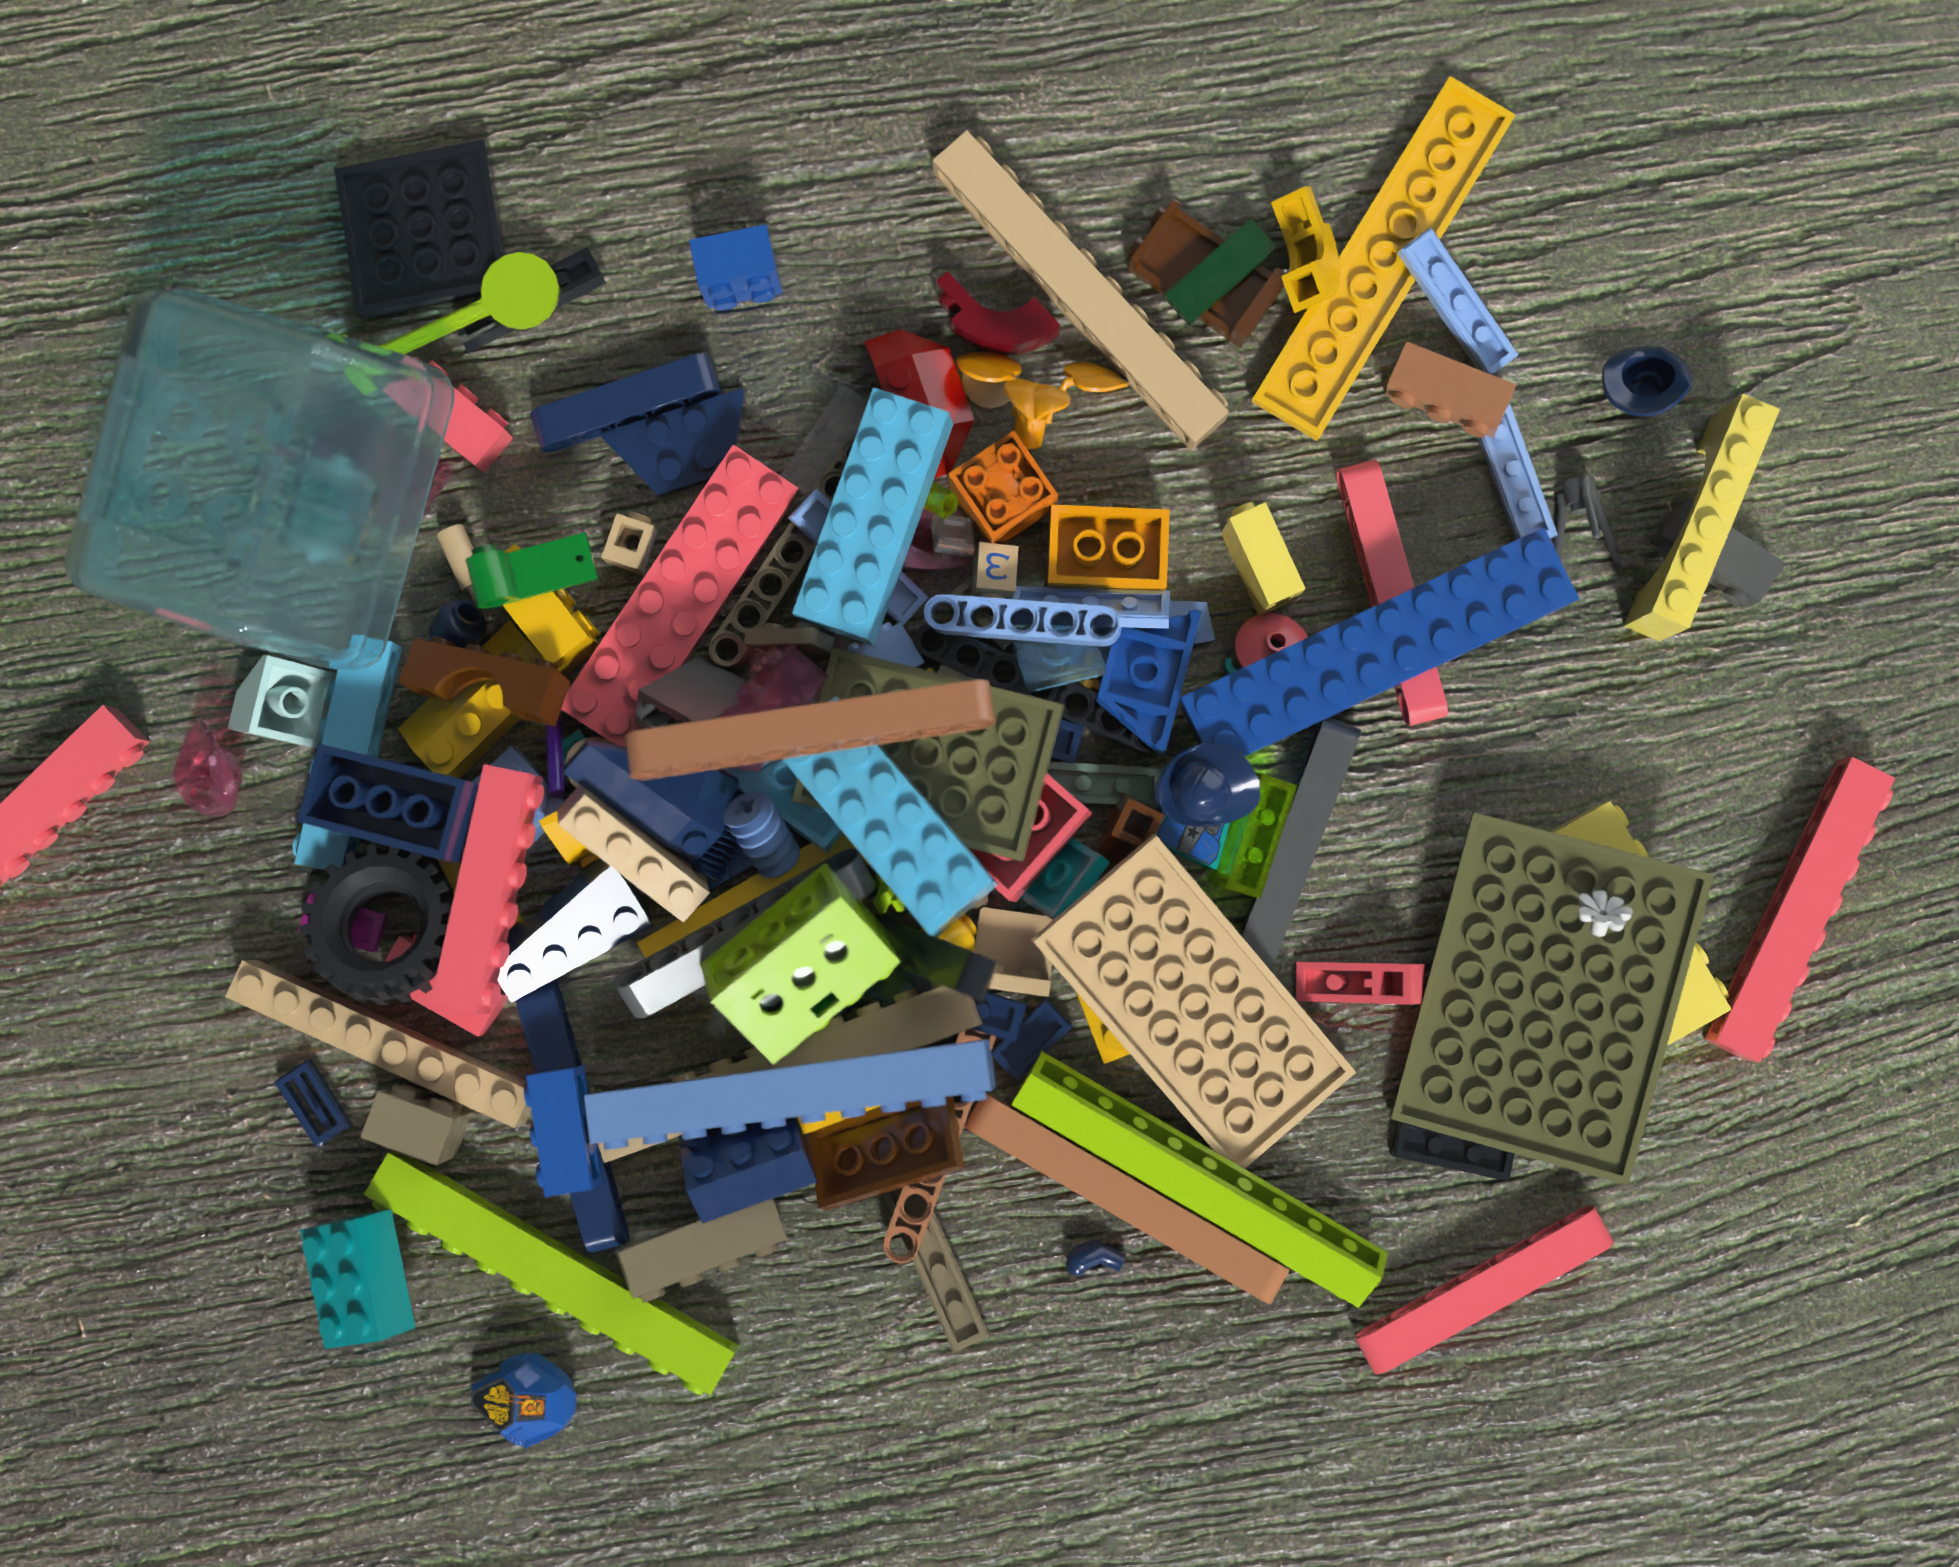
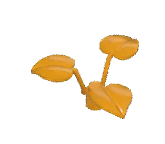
M972 352L953 359L954 364L963 373L976 380L984 382L1006 381L1004 392L1013 404L1011 416L1015 417L1013 430L1027 449H1036L1042 446L1046 424L1051 423L1054 412L1060 411L1070 404V396L1066 393L1067 388L1076 385L1079 389L1089 392H1107L1128 387L1129 385L1128 381L1113 370L1092 362H1073L1065 365L1063 374L1067 378L1063 380L1058 388L1049 384L1016 379L1015 376L1021 374L1022 367L1012 358L1000 353Z

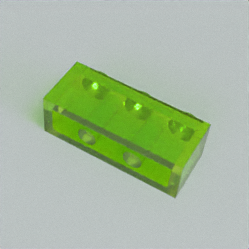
M1256 773L1260 787L1258 806L1248 815L1230 823L1217 870H1211L1207 883L1261 899L1297 785L1263 773Z

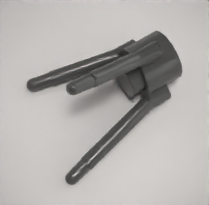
M1583 476L1565 481L1563 483L1564 493L1556 495L1558 503L1556 531L1558 535L1555 536L1554 548L1560 560L1564 543L1567 508H1571L1572 514L1587 513L1594 539L1601 537L1598 526L1600 525L1615 566H1620L1622 560L1601 503L1600 491L1596 489L1595 478Z

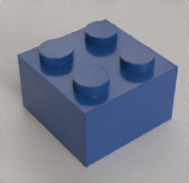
M766 224L689 240L698 287L708 308L714 307L715 310L719 311L729 310L736 307L738 302L752 300L755 303L771 301L775 298V295L783 293L775 252Z

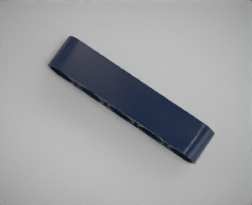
M698 353L540 406L531 411L529 415L541 451L550 453L601 437L602 432L715 397L721 393V388L709 354Z

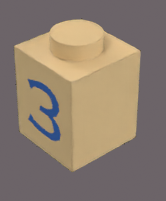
M979 542L974 553L971 596L1012 599L1016 592L1018 546Z

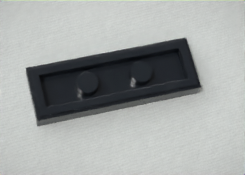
M1400 1121L1396 1123L1390 1153L1393 1157L1508 1182L1510 1181L1515 1155L1511 1152Z

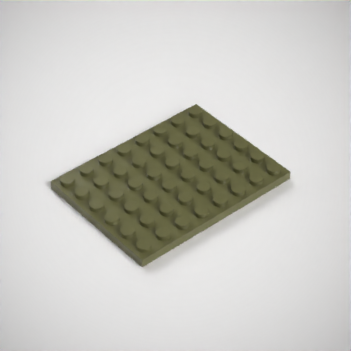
M1472 812L1427 978L1422 1004H1420L1392 1108L1391 1119L1629 1186L1714 874ZM1605 891L1608 901L1612 897L1621 898L1624 901L1623 906L1632 908L1633 914L1629 920L1625 921L1626 923L1622 930L1614 931L1608 927L1605 936H1595L1590 932L1592 921H1581L1578 917V910L1580 908L1578 901L1581 894H1587L1592 898V892Z

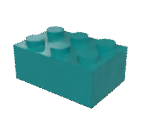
M391 1209L339 1218L300 1230L303 1253L306 1257L311 1292L315 1301L319 1331L322 1336L324 1349L379 1342L416 1328Z

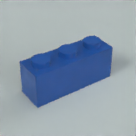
M585 1065L527 1075V1083L524 1085V1099L526 1105L531 1107L533 1123L530 1125V1139L532 1145L537 1147L539 1163L536 1166V1178L538 1185L544 1189V1196L549 1197L587 1191L602 1185L603 1180L597 1143L590 1144L584 1100V1095L589 1094Z

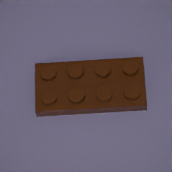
M953 1096L945 1097L946 1104L922 1107L921 1100L905 1102V1110L882 1113L881 1108L866 1112V1115L850 1117L809 1132V1145L817 1178L815 1189L818 1208L827 1211L964 1169Z

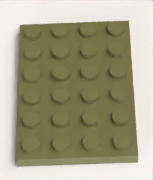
M833 647L818 703L829 702L835 696L840 700L958 683L967 680ZM990 686L996 717L994 725L979 730L880 744L968 848L1024 862L1064 705ZM797 779L792 801L824 810L803 783Z

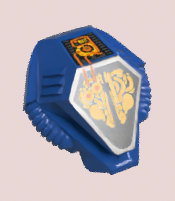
M521 1353L502 1362L500 1370L496 1373H489L472 1384L471 1406L489 1421L504 1438L511 1443L527 1448L561 1432L570 1423L577 1409V1392L571 1379L561 1368L539 1353Z

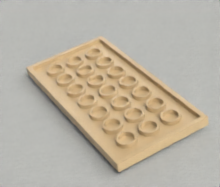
M1154 833L1031 939L1216 1153L1244 1169L1356 1073Z

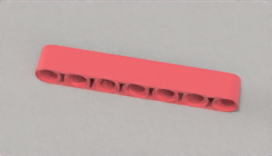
M1373 459L1337 469L1336 479L1371 607H1374L1415 587L1378 461ZM1437 667L1394 687L1400 711L1407 726L1443 718L1448 715L1447 702Z
M1594 1205L1580 1208L1366 1326L1354 1338L1373 1373L1381 1374L1387 1372L1606 1251L1614 1244V1240Z

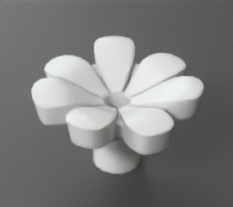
M1605 891L1592 892V898L1587 894L1579 896L1578 905L1580 908L1578 910V917L1581 921H1592L1590 932L1595 936H1605L1608 927L1614 931L1622 930L1626 923L1625 921L1629 920L1633 914V910L1630 907L1623 906L1624 901L1619 897H1612L1608 901Z

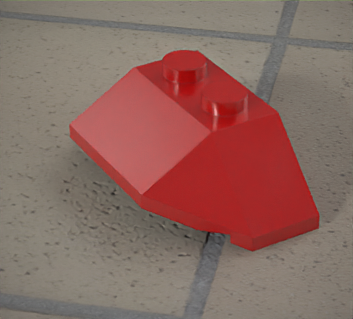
M902 329L864 341L881 390L949 412L953 427L934 479L948 475L953 470L974 424V417L950 349Z

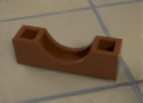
M432 636L431 641L414 638L399 679V683L417 695L446 702H452L463 689L473 683L485 680L498 681L505 708L520 719L556 726L570 685V681L558 672L559 667L549 661L536 659L535 663L532 664L524 662V659L518 655L504 651L500 653V656L491 655L488 650L473 644H466L465 649L455 647L453 642L437 636Z
M1122 792L1094 850L1110 862L1095 883L1153 833L1156 834L1164 817V814L1157 807Z

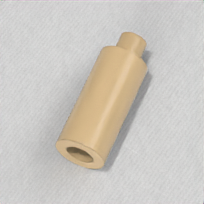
M462 524L453 525L440 531L437 537L461 592H469L473 603H476L466 564V559L472 556L471 550L474 548Z

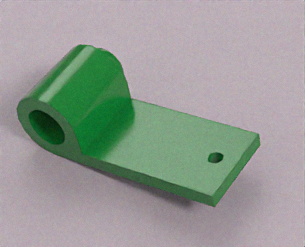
M586 532L509 553L504 550H496L495 545H484L472 549V556L466 559L477 607L481 609L498 607L598 580Z

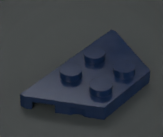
M743 388L602 432L601 436L659 497H663L707 483L732 445H737L741 428L742 408L745 403V393Z

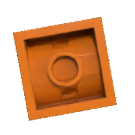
M1014 430L948 473L949 491L985 543L1006 545L1048 517L1051 505H1057L1059 495Z

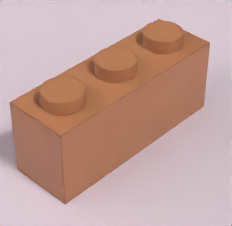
M1406 341L1387 383L1386 395L1391 397V401L1400 407L1411 409L1414 406L1427 411V415L1435 421L1441 423L1452 421L1464 426V431L1475 437L1484 438L1487 435L1494 438L1513 397L1516 384Z

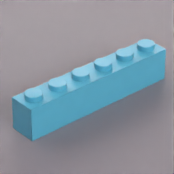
M346 632L344 641L339 643L336 650L335 659L336 663L339 664L336 679H332L328 686L327 700L330 702L327 718L324 717L319 726L318 737L319 740H322L321 744L378 758L402 646L392 641ZM313 758L312 763H311L310 772H311V768H312V765H313L314 758ZM303 823L302 832L297 833L293 843V854L296 855L294 864L325 870L332 863L339 869L347 863L344 854L351 851L357 854L360 838Z

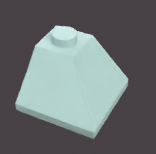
M263 655L236 691L227 729L317 749L318 743L321 744L322 742L318 737L319 726L324 717L327 718L330 702L327 700L328 686L332 679H336L337 673Z

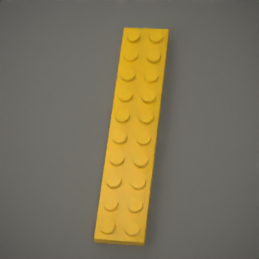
M1449 76L1339 256L1340 284L1337 293L1333 297L1315 304L1306 310L1254 395L1252 403L1318 441L1415 282L1414 277L1396 252L1429 228H1432L1439 240L1441 239L1516 114Z

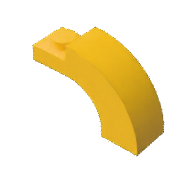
M1304 186L1271 202L1288 249L1289 272L1282 275L1281 278L1294 313L1333 297L1337 293L1340 284V264L1335 239L1330 224L1323 222L1311 186Z

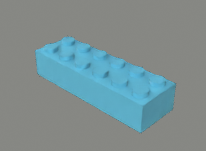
M873 387L792 612L800 621L813 623L822 629L872 646L875 645L953 427L949 412Z
M835 696V697H834L833 699H831L829 702H831V701H837V700H840V699ZM881 745L782 759L929 935L940 936L998 885L992 875Z

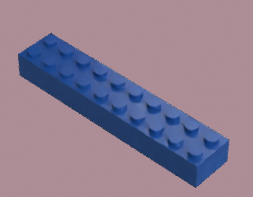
M1545 527L1188 693L1180 697L1178 703L1198 744H1226L1246 757L1579 600V597Z

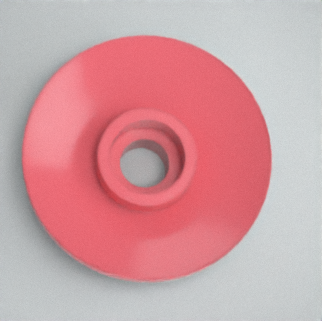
M1277 613L1258 614L1248 619L1239 629L1234 643L1235 656L1240 667L1244 668L1308 638V636L1297 622L1285 615ZM1270 640L1280 642L1283 647H1274Z

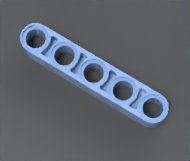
M941 594L930 598L924 609L927 623L936 632L944 635L1109 646L1117 641L1121 633V623L1116 612L1109 607L1100 605ZM943 605L952 606L954 609L952 620L947 624H937L934 617L936 610ZM982 608L991 609L994 617L990 625L986 627L975 626L973 620L975 613ZM1020 611H1028L1033 614V623L1026 630H1017L1013 627L1014 616ZM1060 614H1068L1073 617V626L1066 633H1058L1052 629L1053 620ZM1099 617H1108L1114 622L1113 630L1106 636H1098L1092 632V624Z

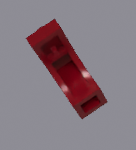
M948 271L936 281L937 293L939 294L936 297L938 303L948 314L956 313L951 319V331L974 348L1003 355H1017L1037 350L1059 336L1060 324L1035 297L1015 310L994 311L977 303Z

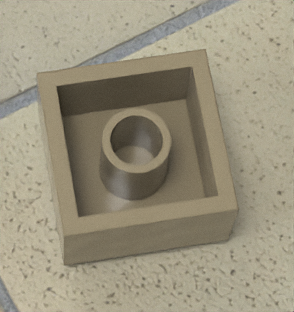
M404 1082L403 1086L393 1085L392 1088L377 1091L360 1138L438 1165L457 1156L473 1112L462 1109V1104L445 1096H441L440 1100L426 1096L427 1089L416 1084Z

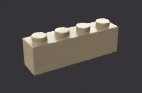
M770 1199L706 1223H702L701 1219L697 1218L615 1250L630 1296L633 1299L641 1297L642 1302H647L665 1295L664 1287L679 1282L681 1287H685L703 1280L702 1272L717 1267L719 1272L737 1267L742 1264L740 1259L742 1256L755 1252L756 1257L773 1253L779 1250L778 1242L786 1240L787 1237L774 1200Z

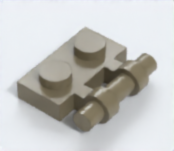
M799 622L796 623L795 628L765 623L762 625V629H746L744 645L765 655L783 656L789 660H801L805 656L811 655L818 659H830L833 647L848 650L845 639H834L832 636L819 631L820 627L813 623Z

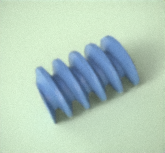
M750 792L742 794L728 803L723 810L722 819L729 826L731 834L736 837L739 846L743 847V851L750 858L753 867L758 869V874L764 878H775L789 872L798 861L800 846L789 828H787L784 820L780 817L777 809L773 806L770 798L760 792Z

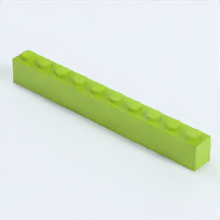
M1041 1051L1024 1078L1011 1106L1056 1131L1059 1135L1087 1149L1095 1156L1123 1170L1129 1176L1159 1191L1165 1197L1171 1198L1195 1212L1198 1216L1219 1226L1232 1236L1255 1247L1268 1257L1291 1268L1304 1278L1310 1279L1334 1293L1337 1297L1359 1308L1382 1280L1388 1252Z
M396 1150L388 1152L364 1193L365 1196L373 1200L371 1205L379 1211L391 1209L392 1215L396 1213L407 1220L406 1225L411 1230L422 1235H427L429 1232L442 1240L440 1245L444 1249L457 1255H461L463 1252L476 1259L474 1264L482 1271L491 1275H495L498 1272L510 1279L509 1285L518 1292L530 1295L533 1292L545 1299L543 1304L551 1311L560 1315H564L565 1312L579 1319L578 1325L584 1330L595 1335L602 1332L614 1339L612 1344L617 1349L629 1355H633L636 1352L647 1358V1365L650 1368L664 1375H668L671 1372L683 1379L681 1384L695 1394L702 1395L705 1392L711 1396L739 1347L738 1344L658 1298L647 1302H642L641 1297L633 1299L629 1294L624 1278L410 1155Z

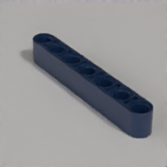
M554 979L518 998L516 1004L535 1072L582 1065L558 982ZM598 1143L597 1148L603 1184L592 1190L570 1193L582 1239L589 1254L630 1242L629 1228L610 1161L604 1163Z

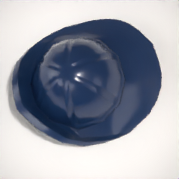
M1663 347L1629 348L1610 357L1602 368V386L1607 399L1619 410L1634 416H1655L1670 410L1691 390L1693 383V373L1685 361Z
M1218 743L1198 744L1174 756L1163 768L1156 788V804L1162 813L1171 821L1182 826L1206 827L1230 823L1251 813L1258 806L1260 800L1259 779L1249 761L1236 749L1226 744Z

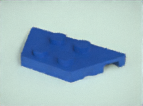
M1199 610L1189 611L1187 615L1170 617L1168 629L1121 627L1120 637L1115 643L1111 644L1096 702L1159 755L1164 756L1167 749L1202 612Z

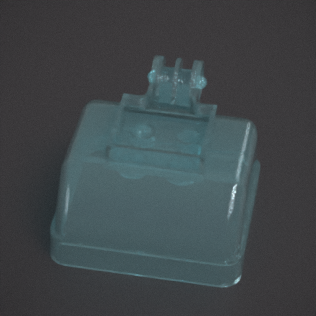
M163 289L145 291L136 297L131 306L64 558V571L69 580L87 594L237 644L276 652L318 667L345 670L368 668L380 660L386 649L454 406L455 391L451 381L439 368L408 355L202 293L181 289L174 291Z

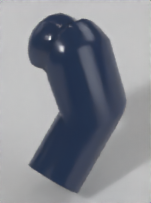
M1089 1240L1074 1247L1069 1252L1066 1269L1074 1276H1081L1085 1273V1270L1100 1263L1119 1272L1126 1258V1253L1098 1240Z

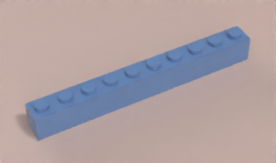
M989 1039L597 1092L584 1095L590 1144L603 1143L604 1150L628 1147V1139L642 1137L643 1145L666 1142L668 1141L667 1134L682 1132L683 1139L707 1136L706 1129L721 1127L722 1134L746 1131V1123L760 1121L762 1129L786 1125L785 1118L801 1116V1123H812L826 1120L825 1113L841 1111V1118L866 1115L865 1107L881 1105V1112L886 1113L905 1110V1102L921 1100L922 1107H932L946 1104L945 1097L961 1095L962 1102L982 1100L987 1098L986 1091L995 1089L996 1085Z

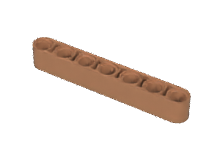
M969 1029L959 1033L956 1043L989 1039L990 1049L992 1050L996 1036ZM973 1101L954 1103L959 1136ZM946 1174L903 1187L883 1243L885 1254L893 1262L906 1263L917 1255ZM912 1194L923 1196L928 1205L926 1212L917 1217L909 1215L904 1207L908 1196ZM896 1233H906L912 1238L914 1245L909 1253L900 1255L891 1248L890 1241Z

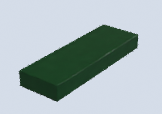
M1250 219L1167 291L1164 299L1190 326L1276 251L1277 246Z

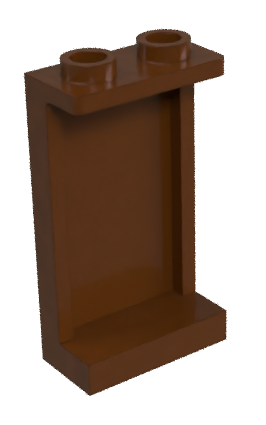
M1175 198L1168 207L1161 205L1157 209L1149 223L1153 227L1146 238L1140 235L1127 253L1131 257L1128 271L1162 295H1165L1167 291L1225 242L1224 239L1181 211L1179 208L1181 202ZM1259 265L1198 319L1239 348H1242L1285 287L1281 276L1287 273L1278 267L1272 273L1262 265Z

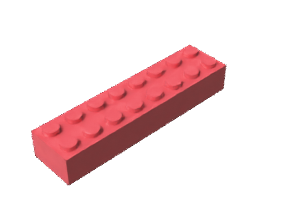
M733 444L567 691L561 710L613 744L626 747L625 735L643 729L634 723L638 690L688 662L799 496V488Z

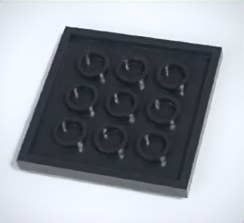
M484 139L334 169L356 314L361 319L482 296L481 287L484 275L491 264L506 255L489 147Z

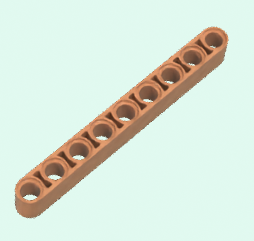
M971 680L638 730L625 735L630 778L646 780L979 730L994 725L996 717L989 681Z
M986 1092L987 1098L977 1101L964 1124V1127L1254 1297L1271 1305L1290 1271L1288 1267L1268 1257L1265 1253L1243 1240L1232 1236L1229 1232L1198 1216L1174 1200L1165 1197L1138 1179L1129 1176L1124 1171L1095 1156L1093 1153L1059 1135L1038 1121L1026 1116Z

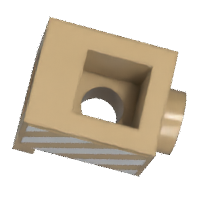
M629 512L628 517L616 513L601 558L609 565L645 576L646 566L658 534L655 526L651 525L652 519L636 512ZM633 537L639 538L638 548L634 550L628 549V541Z

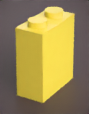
M1248 502L1231 511L1232 516L1227 519L1221 535L1257 614L1263 615L1294 602L1305 590V586L1266 502L1256 507L1253 502Z

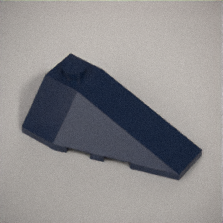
M586 740L562 767L564 774L659 842L695 861H698L722 835L725 827L722 819L723 810L734 799L739 785L737 777L722 769L655 779H632L629 774L626 747Z

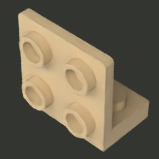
M983 907L980 909L974 952L998 962L989 989L1049 997L1052 963L1031 939L1053 921L1052 919L1043 915Z

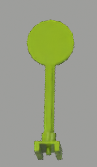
M516 252L504 255L491 264L484 275L481 287L482 298L380 346L375 344L361 351L346 334L332 339L331 342L334 348L349 362V366L344 368L346 375L370 397L383 391L375 371L388 366L387 362L486 316H492L495 321L507 328L523 330L538 326L551 316L558 305L560 288L557 276L546 261L534 254Z

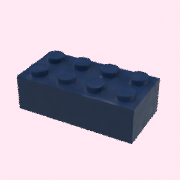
M318 743L297 822L446 861L462 863L479 784Z

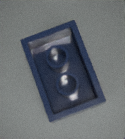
M797 1117L785 1118V1126L762 1129L760 1121L746 1123V1131L722 1134L721 1127L706 1129L707 1136L683 1139L682 1135L678 1136L686 1192L702 1223L817 1183L808 1136L803 1134Z

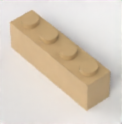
M581 785L558 809V826L682 922L710 894L706 876L693 870V866L672 849L659 842Z

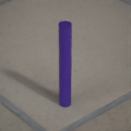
M561 711L556 726L546 724L548 794L553 798H559L565 794L564 773L562 770Z

